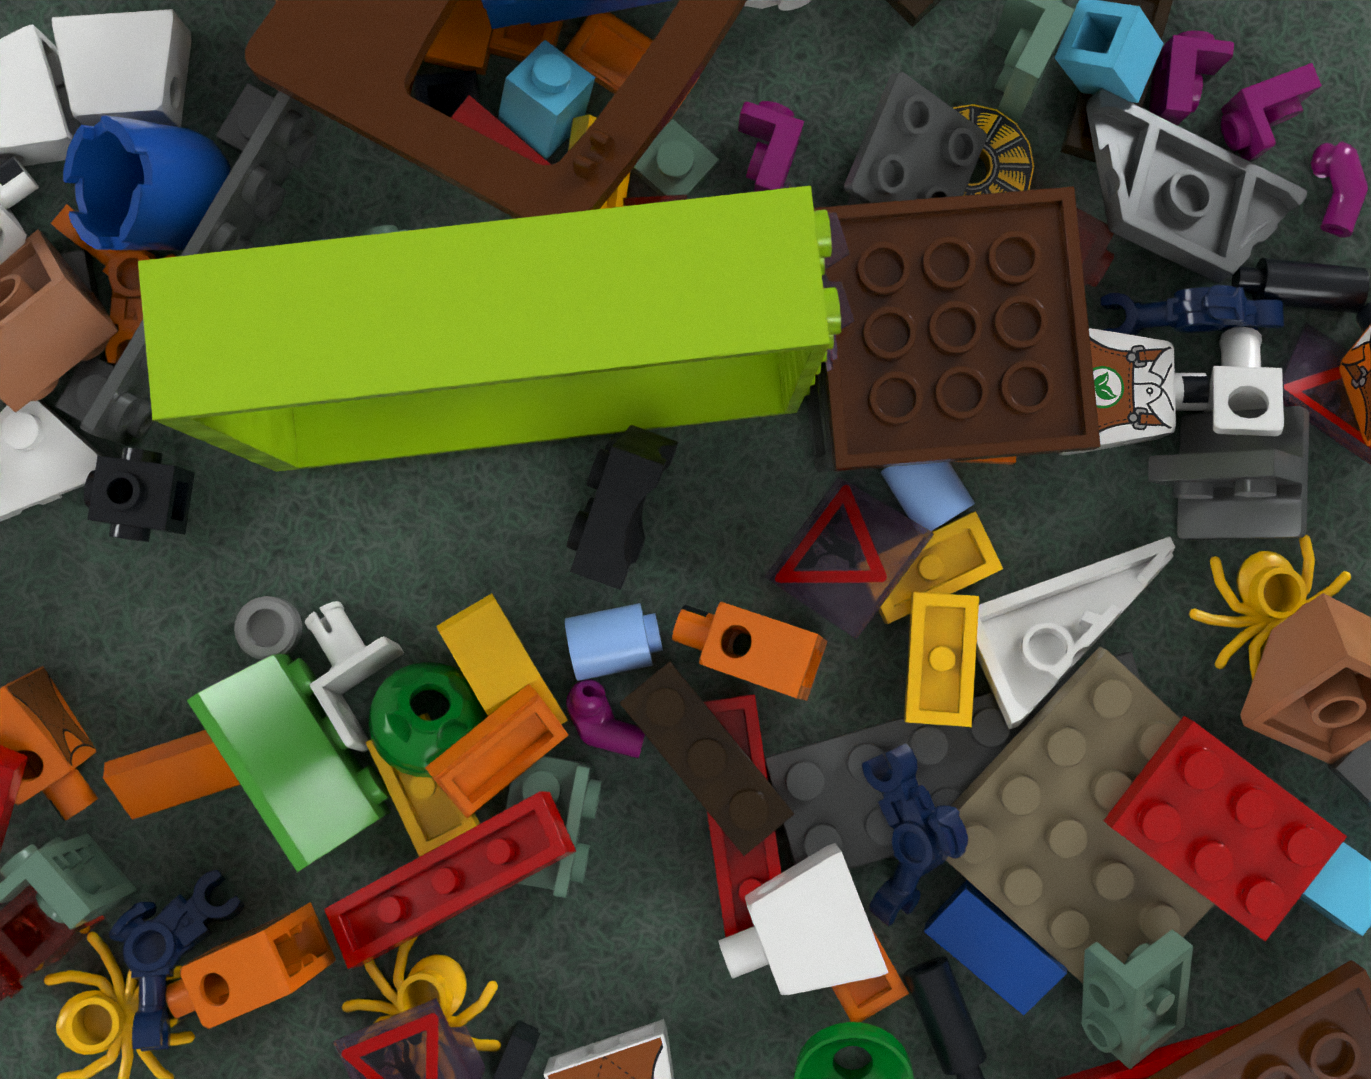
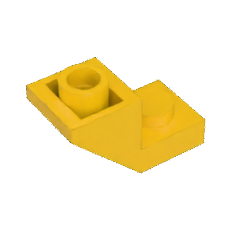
M492 593L436 626L488 716L526 685L530 684L560 724L568 721Z

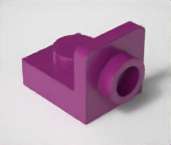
M1186 31L1173 35L1162 47L1153 68L1149 112L1178 126L1190 113L1195 112L1199 105L1203 88L1201 74L1215 75L1233 57L1234 43L1231 41L1214 40V35L1205 31Z
M1313 63L1241 89L1221 107L1223 113L1221 130L1224 140L1231 150H1238L1241 158L1252 162L1275 146V138L1270 127L1283 123L1302 113L1304 110L1301 103L1322 86Z
M761 101L759 105L744 102L739 116V132L770 142L769 145L757 142L747 170L746 178L756 181L754 192L783 189L801 139L804 125L803 120L794 118V113L789 108L772 101Z

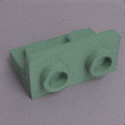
M1006 0L991 43L1009 51L1004 61L1005 66L994 88L1004 92L997 110L1017 124L1047 70L1075 9L1063 4L1062 0Z
M544 755L511 782L506 810L540 791L550 792L577 851L517 884L554 890L553 896L567 898L572 882L584 883L590 845L579 843L583 817L595 819L602 781L591 779L592 763Z
M88 833L66 841L61 836H57L40 849L34 844L29 845L13 856L0 869V873L5 878L0 883V904L37 891L36 900L43 912L54 921L65 923L70 930L120 907L137 891V888Z
M1172 929L1152 945L1144 943L1138 946L1129 955L1125 964L1098 942L1085 949L1082 1026L1089 1040L1104 1053L1111 1052L1128 1069H1131L1184 1027L1193 945Z

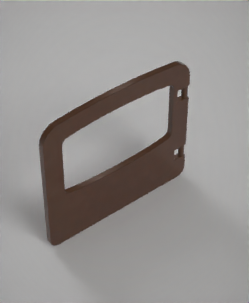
M278 0L250 38L245 48V59L253 74L262 82L515 219L596 210L603 206L672 117L709 63L747 0H679L662 29L626 81L588 130L565 156L553 165L537 164L409 95V87L420 65L459 0Z

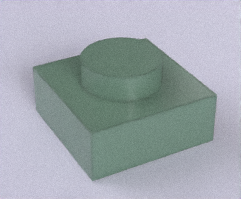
M672 119L657 135L633 167L632 172L667 202L686 200L695 193L719 166V159Z

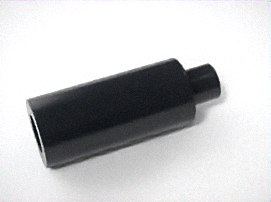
M1261 258L1256 267L1240 266L1232 276V286L1243 287L1244 292L1252 293V300L1282 301L1283 306L1358 313L1362 310L1367 300L1369 273L1363 267Z
M936 957L909 968L904 973V977L943 1073L946 1075H956L957 1079H985L980 1064L986 1060L987 1055L947 957Z

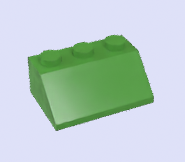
M273 654L198 692L189 698L187 702L295 870L299 872L391 813L384 802L390 797V794L378 772L370 765L362 768L350 748L346 747L309 685L317 679L310 667L301 658L293 661L289 654Z

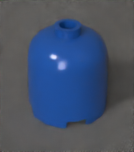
M101 116L100 121L94 126L81 125L77 128L67 149L63 181L65 183H75L76 202L79 212L69 211L70 222L81 240L96 250H184L231 172L229 161L213 140L194 130L116 116Z

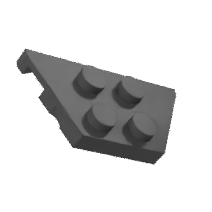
M1103 88L1099 89L1088 99L1086 111L1109 231L1216 283L1234 274L1250 257L1251 251L1263 243L1278 228L1277 224L1287 213L1306 199L1308 190Z

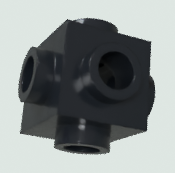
M123 447L121 458L97 456L96 468L87 476L84 487V502L89 508L87 520L110 524L109 537L149 542L151 530L185 535L195 473L177 466L161 464L163 454L149 450Z

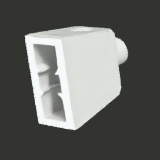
M173 9L52 17V28L68 100L76 120L82 125L94 126L100 121L101 116L107 115L181 127L191 49V31Z
M33 24L28 25L0 39V164L12 156L23 166L65 160L68 146L77 128L81 125L74 118L70 108L56 46Z
M836 843L822 848L747 894L745 900L754 927L718 940L732 979L770 965L781 995H791L880 977L888 973L844 856Z

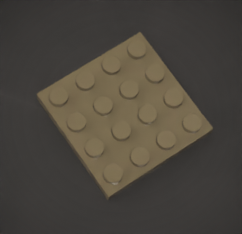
M1100 646L951 805V807H956L960 812L959 817L968 835V845L965 848V854L961 857L954 859L948 856L946 859L950 865L1051 956L1064 965L1082 984L1085 949L1093 943L1098 942L1125 964L1129 955L1138 946L1144 943L1152 945L1172 929L1184 937L1215 905L1103 821L1181 719L1108 650Z

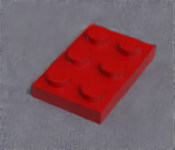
M1186 716L1182 717L1103 820L1113 830L1265 942L1347 838L1345 834Z

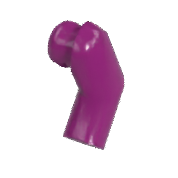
M1343 141L1339 142L1337 146L1331 143H1324L1315 149L1311 159V169L1315 176L1318 178L1330 177L1333 193L1320 229L1338 237H1350L1367 195L1368 184L1355 148Z
M585 679L575 683L567 695L566 706L580 739L589 746L639 759L645 734L638 725L615 719L605 696L604 687L599 682L593 679Z

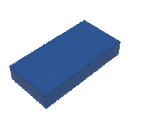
M968 880L925 923L924 932L1023 1016L1067 974V968L1051 956Z

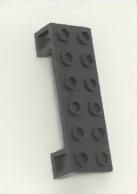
M246 84L216 135L222 144L241 155L181 256L254 248V243L249 240L261 220L271 221L282 206L286 190L281 186L293 166L302 168L315 149L317 135L313 132L317 126L303 103L281 91H278L273 98L251 84ZM143 320L115 367L97 356L91 360L82 361L55 405L58 409L82 421L80 428L84 431L126 446L130 444L133 437L137 439L142 438L154 423L152 420Z

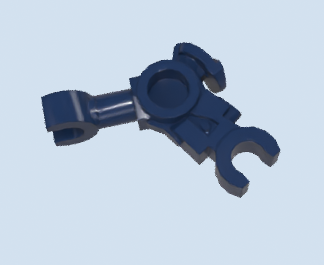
M1215 285L1212 287L1183 289L1175 292L1174 298L1151 303L1134 302L1130 297L1121 293H1109L1101 297V306L1112 310L1121 308L1125 309L1126 319L1120 327L1103 329L1104 331L1136 336L1144 328L1171 326V328L1174 327L1175 331L1184 333L1224 331L1236 327H1248L1257 331L1258 327H1284L1282 301L1247 300L1243 287Z
M906 743L885 753L892 770L889 768L883 754L862 763L863 774L867 782L874 789L880 791L884 799L878 801V804L889 826L894 829L892 836L893 855L899 860L892 877L881 886L869 905V911L888 927L893 924L900 909L908 915L918 904L921 892L916 887L921 876L942 865L948 856L954 859L961 857L965 854V848L968 845L967 831L959 817L960 812L957 808L946 805L935 808L929 791H926L923 785H918L916 779L917 759L913 750Z
M218 870L209 871L199 878L194 886L193 896L188 901L180 894L166 905L157 917L148 921L144 920L155 915L156 904L154 902L136 903L117 920L109 932V937L112 940L124 943V962L132 971L131 978L139 980L138 1011L134 1016L132 1028L133 1049H141L142 1052L170 1049L171 1029L169 1013L166 1009V978L174 977V969L182 956L212 934L207 926L212 921L224 922L232 920L240 914L245 906L237 896L229 899L222 906L215 907L211 905L210 894L212 890L225 880Z

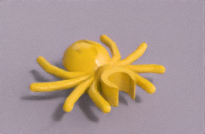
M1305 535L1303 538H1299L1303 556L1301 576L1294 571L1286 558L1276 552L1259 551L1244 560L1236 578L1237 591L1243 601L1240 602L1225 580L1220 558L1213 556L1210 559V565L1216 587L1230 608L1245 616L1217 615L1196 608L1189 611V616L1191 619L1207 625L1232 628L1248 627L1222 649L1214 664L1217 669H1223L1230 657L1248 640L1253 638L1248 648L1249 665L1253 680L1271 630L1293 615L1302 605L1311 602L1322 593L1330 597L1337 594L1351 579V574L1343 571L1329 586L1306 600L1312 588L1315 557L1311 539L1308 535Z
M92 931L87 934V940L100 955L111 976L113 986L104 976L76 970L48 974L44 978V983L52 986L75 982L96 986L100 989L85 991L70 998L60 1010L56 1022V1031L64 1045L76 1053L93 1055L105 1050L108 1051L107 1054L85 1068L61 1073L56 1079H89L112 1065L118 1058L120 1050L122 1058L118 1079H129L134 1058L132 1028L134 1016L138 1011L139 984L137 986L138 980L131 978L132 971L129 969L125 985L123 973L110 948L96 932ZM176 966L174 977H168L166 981L181 978V966ZM175 1017L170 1019V1028L180 1023V1021ZM192 1031L171 1033L170 1046L191 1043L195 1039V1034ZM136 1049L139 1057L156 1078L174 1079V1075L160 1064L151 1051L142 1052L141 1049Z
M417 937L400 945L393 973V983L397 991L387 982L374 960L364 964L366 971L379 990L392 1003L382 1000L353 999L342 1004V1010L346 1013L359 1010L388 1014L376 1019L359 1043L378 1036L386 1027L397 1028L428 1014L435 1013L439 1019L438 1057L448 1079H459V1074L445 1044L440 1038L448 1043L476 1051L497 1052L500 1050L501 1043L498 1040L476 1039L448 1029L460 1028L481 1013L488 1006L498 989L496 981H489L476 1002L457 1016H452L461 1006L465 997L467 979L460 964L451 957L440 954L427 956L416 963L404 980L408 953ZM427 1030L422 1033V1042L416 1046L406 1040L409 1044V1058L414 1065L419 1061L416 1073L421 1079L426 1077ZM390 1047L385 1048L384 1055L388 1053Z

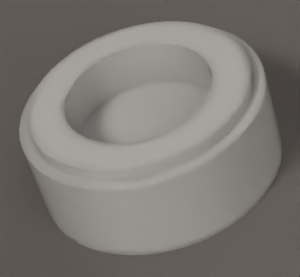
M270 596L258 597L246 603L239 611L235 620V637L241 649L256 659L263 660L273 654H289L298 645L302 635L301 617L296 608L284 599Z

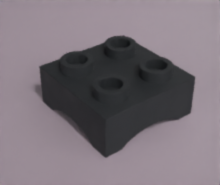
M630 425L618 440L610 437L605 450L600 448L587 482L588 487L597 490L595 498L590 497L585 510H579L566 545L567 548L577 551L570 572L621 590L630 565L637 562L645 541L642 514L646 495L657 487L663 471L672 463L678 441Z

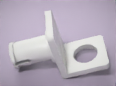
M1236 327L1225 331L1219 340L1221 366H1213L1209 384V401L1203 413L1213 412V431L1217 434L1281 435L1284 427L1282 368L1261 367L1260 347L1262 335L1257 330L1248 327ZM1268 408L1263 415L1249 419L1240 417L1232 412Z
M335 601L320 607L325 617L320 619L317 613L313 612L304 622L307 628L314 634L332 665L329 672L309 685L346 747L365 752L368 750L365 742L369 741L342 694L404 654L398 643L385 636L365 646L344 612L341 602Z

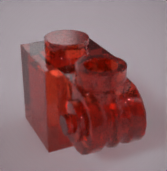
M31 884L28 885L0 911V1002L8 996L13 998L24 989L22 983L28 976L59 961L99 925L105 917L101 915L70 930L65 923H58L43 912L36 900L38 892Z

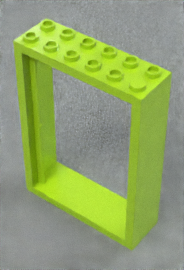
M811 186L141 260L138 261L152 420L275 472L624 433L630 425L651 430L797 413L804 397L810 395V386L815 385V375L821 373V362L827 361V349H833L834 335L841 333V313L836 287L823 288L822 275L825 273L824 258L831 257L832 253L828 212L826 209L814 211Z

